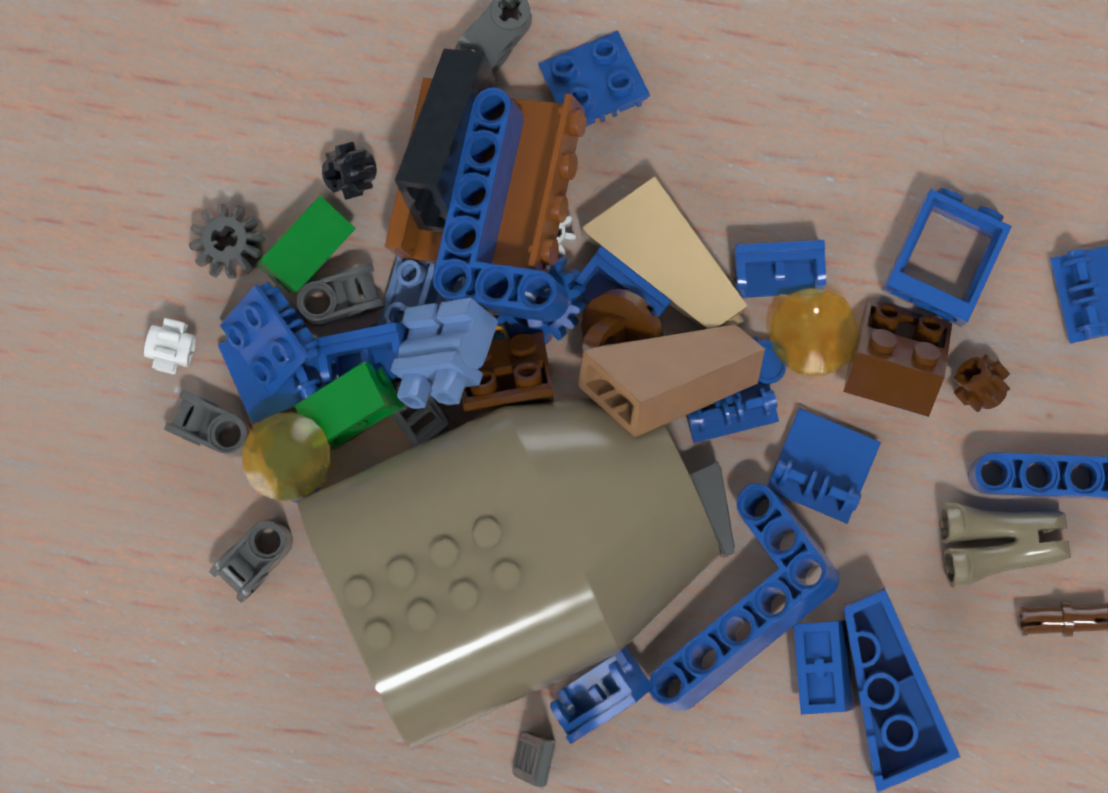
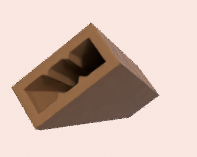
M737 325L595 347L583 351L578 386L632 436L637 437L758 384L765 349Z

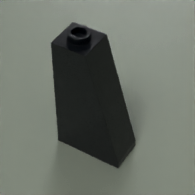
M443 49L397 172L395 182L420 230L444 232L472 104L475 97L481 91L487 88H494L495 77L485 53L473 49Z

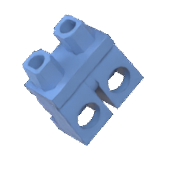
M472 298L441 302L440 306L434 303L406 308L402 323L409 328L407 340L402 342L398 352V359H394L390 370L402 379L397 398L412 409L425 408L429 394L439 403L446 405L460 404L464 387L480 385L483 373L478 369L483 366L498 320Z

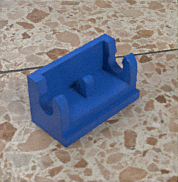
M825 240L735 245L733 249L735 289L742 298L824 293V285H826Z
M603 246L599 248L574 281V285L585 286L586 291L580 297L588 303L611 289L629 290L641 296L649 304L646 308L651 312L652 316L657 315L659 319L671 303L669 298Z
M394 322L315 338L319 342L317 349L321 355L318 357L323 382H333L363 362H370L375 371L383 368L390 379L399 378L390 370L394 359H398V352L402 342L407 340L409 328L404 324Z
M846 620L795 624L794 635L801 715L838 713L853 710Z
M625 647L619 653L611 656L558 691L557 695L560 701L558 699L550 703L553 715L567 734V740L572 744L636 703L654 687L627 647Z

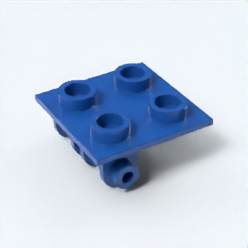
M618 31L538 63L555 102L563 104L565 94H572L585 109V116L587 117L586 126L596 123L595 119L599 118L601 123L605 122L604 115L611 113L613 118L617 117V110L622 112L634 106H637V108L641 107V101L650 97V93Z
M1108 246L1086 251L1078 249L1067 252V255L1050 258L1069 344L1108 336Z
M266 282L260 287L258 284L254 285L220 327L225 332L228 342L239 351L247 362L255 379L273 396L304 363H311L321 353L317 349L319 342L315 340L307 327L293 334L294 331L303 325V320L300 318L289 325L285 323L296 311L294 308L286 310L290 304L280 292L278 286L272 287L269 282Z
M296 309V313L285 322L287 325L300 318L303 320L299 309ZM303 323L301 327L294 331L293 334L305 328V323ZM228 340L217 344L252 425L294 407V405L331 383L323 382L319 361L316 358L309 364L304 363L277 393L271 396L265 387L255 379L247 362Z
M757 336L752 337L756 342H758ZM755 384L686 415L693 443L779 422L776 410L778 404L770 384Z
M799 408L767 487L781 497L848 524L852 512L856 510L859 504L861 490L881 442Z

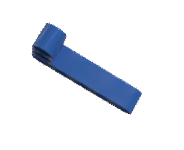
M496 87L487 88L475 97L472 104L434 271L433 284L436 291L448 301L472 298L491 314L544 322L560 319L569 307L568 292L561 284L543 271L492 264L522 132L524 115L519 106L502 89ZM505 107L503 115L491 121L493 113L497 109ZM495 149L494 157L490 161L482 163L483 156L487 151ZM486 191L484 200L480 204L472 206L474 197L478 193ZM476 234L475 242L469 248L463 249L464 240L469 235ZM466 276L464 287L457 292H453L455 282L459 278ZM504 282H509L507 292L502 297L494 299L496 288ZM546 288H551L549 299L541 305H536L538 294Z
M990 453L974 460L968 471L969 483L973 489L985 495L1108 499V457ZM986 462L995 463L1001 470V480L996 486H990L982 479L981 470ZM1032 463L1038 464L1045 471L1046 479L1040 488L1033 487L1026 479V470ZM1076 465L1084 467L1090 476L1089 484L1083 490L1078 489L1071 481V471Z
M757 483L743 488L738 495L736 507L740 517L779 569L653 671L649 681L654 688L649 693L656 702L677 711H686L694 707L828 599L838 587L839 574L836 567L787 503L765 485ZM764 499H769L767 512L760 517H755L757 504ZM794 532V544L791 548L781 551L780 542L786 534ZM815 566H820V579L812 585H807L806 575L808 571ZM785 594V607L780 612L772 614V601L777 596ZM750 622V635L744 641L738 642L736 636L738 628L742 624ZM715 650V663L711 668L704 670L702 667L703 657L707 652ZM680 678V692L673 698H669V684L674 679Z

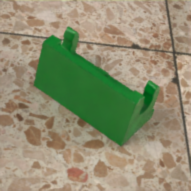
M319 196L256 265L288 293L292 291L296 294L356 228L324 198Z
M370 362L361 363L294 405L313 447L316 449L334 450L405 407L404 403L397 398L396 390L385 370L380 368L375 371Z

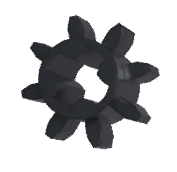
M354 142L337 145L335 146V151L326 153L327 160L322 165V177L326 186L333 193L343 191L345 200L362 196L363 191L373 188L372 181L376 177L377 167L373 156L366 148L356 150Z

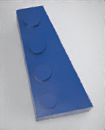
M884 587L845 604L844 612L876 792H881L960 758L958 748L886 588Z

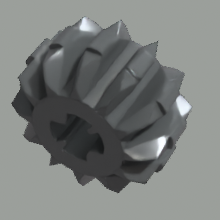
M219 204L217 209L218 218H214L208 210L202 212V217L208 223L206 227L199 224L192 225L191 230L198 236H201L202 239L189 242V248L192 251H203L197 256L195 262L199 267L211 263L209 274L212 277H218L225 266V273L231 280L236 278V265H240L246 273H250L253 270L246 259L248 256L255 259L262 258L263 253L252 245L265 241V235L262 232H252L259 224L255 216L248 217L243 221L245 217V209L243 207L237 206L229 217L227 206ZM230 232H234L232 237L237 241L234 247L226 246L224 251H220L223 247L218 243L219 237L227 238Z

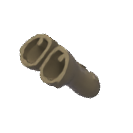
M944 502L940 510V532L943 544L997 538L1013 539V543L1004 545L946 549L943 559L949 585L952 588L963 587L997 573L1052 564L1071 558L1069 541L1048 540L1044 541V543L1039 542L1038 533L1040 532L1046 534L1067 529L1065 512L1053 510L993 511L959 503Z

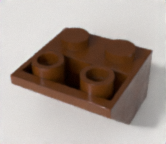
M868 299L848 364L843 392L929 417L945 378L952 323L941 321L934 316H924L900 309L890 303H880Z
M543 332L520 334L510 338L493 340L483 366L478 369L483 373L480 385L464 387L462 394L464 411L467 416L491 412L504 405L554 401L555 396Z

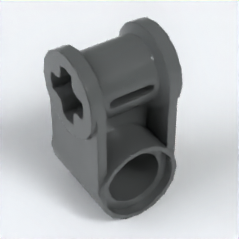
M493 0L482 15L464 32L457 42L455 50L473 49L485 53L492 72L495 74L532 24V14L528 0ZM516 7H519L520 19L517 21L514 18H510L505 22L503 10L507 8L513 11Z
M373 264L355 266L343 270L336 275L304 285L297 296V307L302 318L311 325L325 326L343 319L364 316L384 308V300L378 298L371 276L375 271ZM356 283L360 284L364 299L360 298ZM313 294H324L330 299L329 308L324 313L317 315L308 312L305 306L307 299Z
M182 389L180 396L183 400L172 423H167L164 430L200 446L202 444L229 457L243 456L251 449L254 442V433L247 422L218 408V405ZM236 424L241 431L239 442L233 447H224L221 441L222 431L227 426Z
M264 521L257 523L213 565L209 573L214 577L220 576L238 593L236 599L243 603L262 585L269 576V573L289 553L293 543L292 534L288 527L281 522ZM268 528L277 531L280 536V546L273 554L263 551L259 542L262 532Z

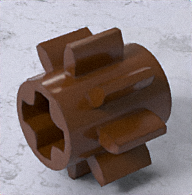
M987 354L982 358H970L960 365L954 376L960 387L953 393L965 406L970 405L976 412H979L982 408H995L1004 401L1007 391L1010 390V387L1003 381L1010 373L999 360L994 362Z

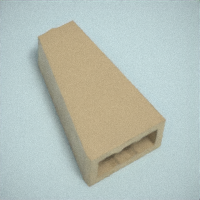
M655 176L582 227V234L589 243L598 250L603 246L669 298L671 300L670 306L700 330L729 325L739 326L744 322L740 314L746 310L747 304Z

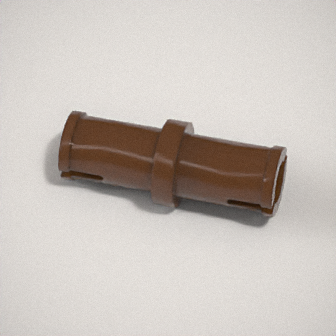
M1060 602L1059 607H1020V618L1023 620L1020 621L1022 636L1062 633L1063 637H1073L1074 632L1108 631V603L1072 606L1071 602Z

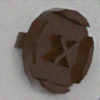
M611 289L592 299L583 311L581 321L583 335L581 355L583 357V351L590 348L662 337V324L657 315L652 316L651 312L646 308L649 304L641 296L629 290Z

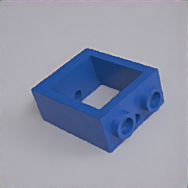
M939 188L938 192L930 189L922 200L881 290L962 327L968 323L1012 226L1002 222L1004 216L995 210L983 206L976 210L963 204L964 198L949 189ZM931 211L990 238L962 300L903 273Z

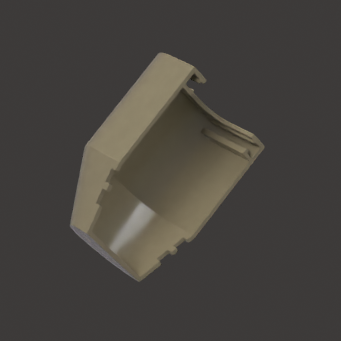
M592 398L501 406L297 502L309 540L360 654L394 724L410 749L419 747L619 653L720 555L719 545L708 516L665 425L634 437Z

